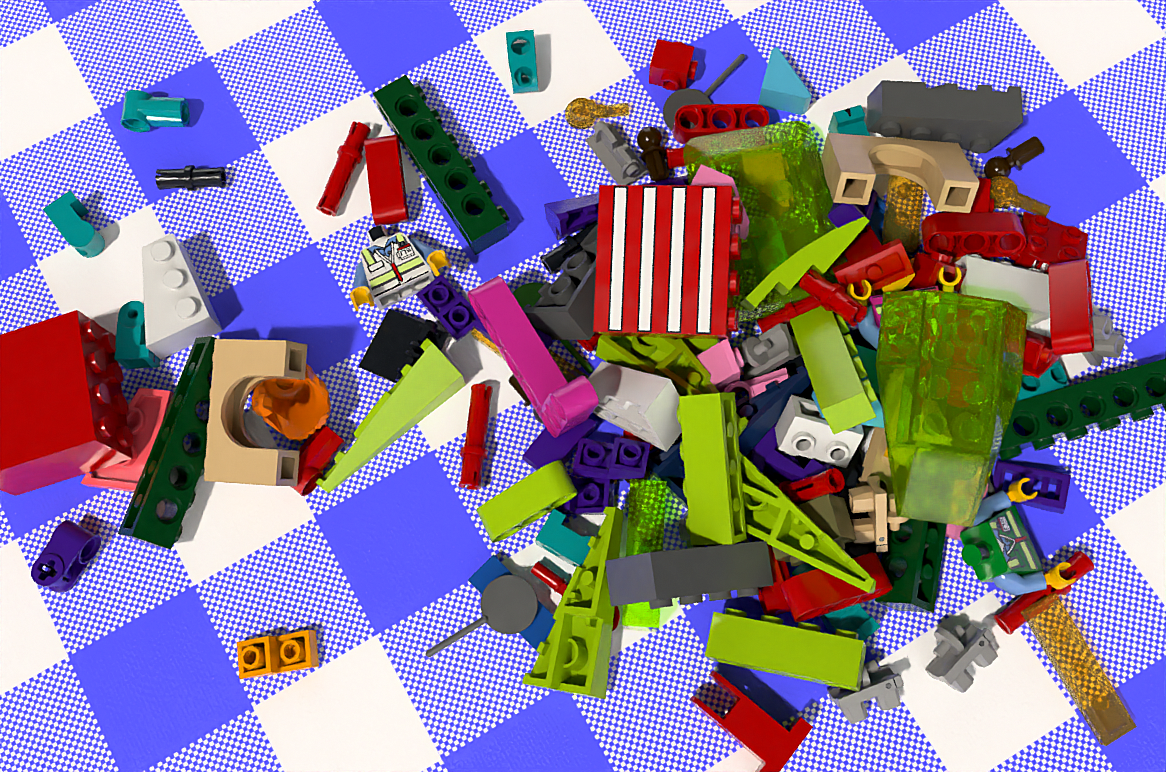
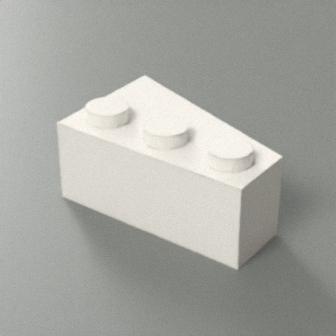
M171 233L141 247L146 347L161 360L193 345L196 338L212 336L223 331L190 256L177 237Z
M974 254L962 256L960 260L955 262L967 269L957 296L958 310L990 314L991 322L1035 325L1050 318L1048 274L1041 273L1039 269L1014 267L1009 262L984 260L981 256Z
M603 361L588 378L599 400V404L592 412L593 414L666 452L682 433L681 425L677 419L680 395L671 379Z

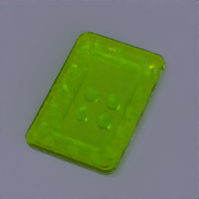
M789 121L690 139L683 148V159L689 185H691L701 164L732 177L750 221L748 236L746 240L742 239L741 260H735L734 270H738V274H740V295L733 296V307L739 310V323L761 319L784 308V304L789 301L792 304L809 296L810 294L799 287V280L784 296L773 288L751 312L740 304L764 278L797 251L828 232L837 229L827 217L833 202L811 127L802 121ZM844 251L822 275V277L833 284L838 283V280L832 268L846 262Z

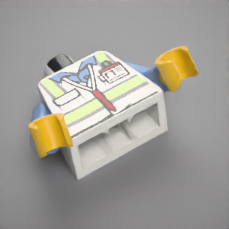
M376 226L367 232L371 245L360 251L362 261L356 266L350 298L355 311H359V306L364 303H369L370 307L375 306L376 303L379 311L417 294L435 280L433 273L437 277L440 275L438 270L441 267L449 266L451 268L452 264L445 251L435 250L416 238L408 239L403 232H398L389 237L384 226Z

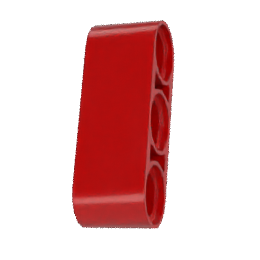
M758 104L684 105L675 114L672 134L677 142L685 145L723 143L729 138H734L735 141L759 139L765 133L769 123V114L763 106ZM753 120L758 123L759 127L751 128L745 121ZM690 121L695 127L686 129L680 123ZM723 121L727 127L723 129L717 128L713 122Z
M398 135L364 139L371 210L375 226L409 222L402 154Z
M1010 212L935 213L927 216L921 223L923 247L928 255H931L932 250H938L948 253L953 257L971 254L981 257H1010L1021 253L1027 244L1020 217Z
M1083 259L1049 264L1050 333L1054 355L1093 352V308L1088 260Z
M870 553L852 558L876 580L874 593H868L820 569L793 576L780 584L781 591L794 621L809 620L876 599L891 591L893 587L877 554Z

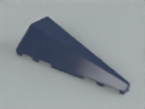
M803 366L796 368L797 374L779 384L773 381L765 385L766 391L749 400L743 397L735 402L736 413L740 418L746 417L748 420L746 428L738 437L739 451L745 457L780 419L791 395L799 397L811 383L807 369ZM682 437L675 440L667 452L658 449L651 454L649 453L647 466L672 496L688 510L687 498L683 493L685 468L680 456V444L682 442Z

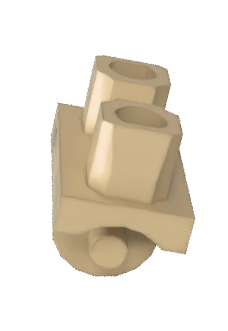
M879 476L867 477V486L849 489V503L852 513L868 512V518L851 519L857 539L853 542L857 544L873 543L876 552L888 551L887 523H889L890 530H899L900 523L908 521L911 517L910 507L900 502L898 494L888 495L887 502V493L880 488Z

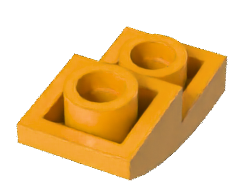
M304 630L280 636H264L237 642L239 679L263 677L319 667L316 630Z

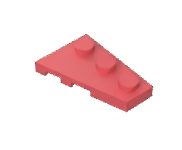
M139 387L128 405L129 410L126 414L127 425L133 435V445L131 446L133 459L93 471L91 474L86 473L81 484L88 487L134 492L174 393L168 390Z

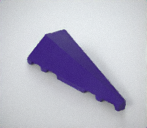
M696 173L640 185H691ZM599 193L544 204L546 220L557 240L584 229L593 222H598Z

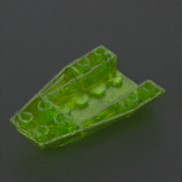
M939 290L885 292L883 294L876 371L897 517L973 527L1022 383L1027 314L1008 301Z

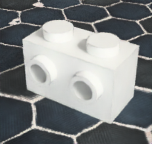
M791 395L775 427L778 450L792 456L800 455L818 460L821 463L833 464L844 468L849 464L864 436L861 424L834 435L826 419L821 417L815 402Z

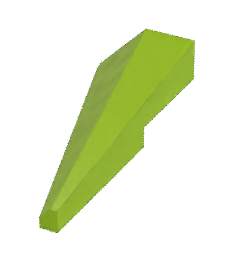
M601 335L598 339L595 356L614 365L671 379L680 396L720 393L711 383L709 372L681 338ZM736 413L739 437L746 428L748 420L746 417L740 418Z
M428 338L420 346L424 350L422 356L413 366L405 365L401 370L403 377L389 391H385L353 433L357 438L355 443L346 453L339 451L334 458L336 461L335 465L322 478H318L316 481L328 494L466 386L463 375Z
M740 452L746 532L868 593H874L876 580Z
M605 507L603 513L606 517L597 535L591 536L587 544L590 550L582 566L576 567L552 617L556 621L547 640L540 642L536 650L540 654L531 673H525L522 684L606 700L615 606H611L605 561L619 558L623 510L617 507Z

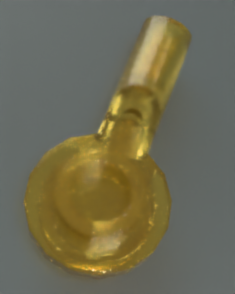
M586 98L572 100L565 109L567 123L575 129L582 130L591 127L595 120L599 118L629 116L628 103L603 105L596 104L594 100Z
M1003 176L991 179L990 198L994 199V208H1004L1007 210L1013 206L1035 215L1047 216L1051 206L1018 193L1017 186L1011 179Z

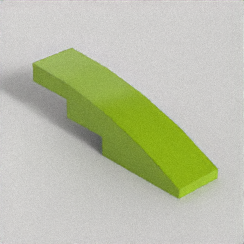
M865 216L828 232L803 247L764 278L740 304L751 312L773 288L784 296L806 272L809 273V270L814 269L820 275H823L870 220Z

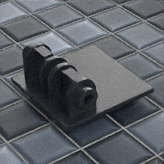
M388 309L358 367L393 383H397L403 377L401 370L405 365L413 366L422 356L424 350L420 346L427 338L442 351L449 334L437 329L438 324L426 319L422 323L392 309Z

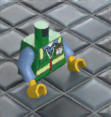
M1023 478L1012 482L1008 487V492L1005 493L1001 490L976 503L968 519L969 527L960 532V539L964 546L961 553L962 559L968 566L973 567L980 582H994L995 586L1011 595L1044 590L1049 584L1055 589H1063L1076 580V578L1065 580L1060 576L1059 571L1071 566L1067 562L1054 566L1047 574L1041 572L1044 571V568L1016 506L1011 505L1013 501L1020 503L1037 496V491L1025 495L1021 490L1022 483L1031 480L1030 478Z

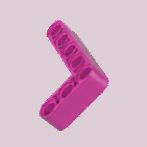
M497 276L468 291L467 295L471 306L550 434L557 438L586 421L599 404L595 389L583 375L569 383L566 381L505 281L500 276Z

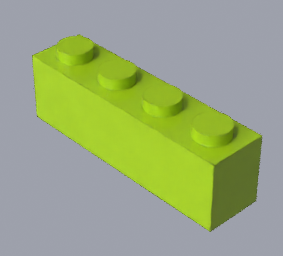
M821 306L790 319L817 401L833 434L835 435L876 418L877 416L871 402L878 399L869 379L862 381V378L868 375L860 357H852L859 353L851 335L847 334L844 336V334L850 332L845 320L838 314L834 315L833 311H826Z
M735 392L679 396L677 419L682 431L680 456L685 468L683 493L687 498L688 515L686 517V530L690 535L691 545H728L747 540Z
M725 608L724 614L713 612L705 657L711 661L860 692L867 646L864 640H858L859 634L841 629H836L835 635L820 632V626L804 622H798L797 628L783 625V619L768 615H761V620L746 618V612L731 608Z

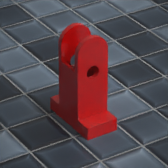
M870 225L865 227V233L856 236L843 251L847 262L832 268L838 283L845 288V293L848 285L853 284L854 293L859 297L864 292L862 280L870 283L873 292L915 273L900 239L898 238L881 245Z
M712 670L709 674L711 679L736 699L735 703L725 716L721 718L697 697L692 696L689 701L761 762L755 772H780L813 726L802 717H798L785 729L728 680Z

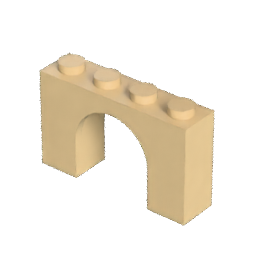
M827 133L820 161L833 203L868 205L876 174H890L910 179L921 185L927 191L936 211L970 213L980 184L959 143Z
M215 339L212 356L213 370L210 388L209 420L207 424L206 457L204 460V481L265 486H297L300 451L267 449L257 445L252 441L245 429L243 412L248 395L259 383L268 379L305 380L308 344L288 340Z

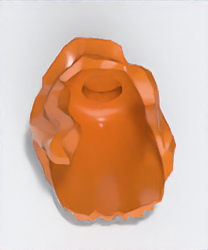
M306 364L305 380L268 379L259 383L253 389V396L251 398L252 410L258 416H262L263 421L290 440L302 441L307 439L309 434H313L316 429H321V426L327 422L331 413L328 388L325 382L318 378L308 364Z

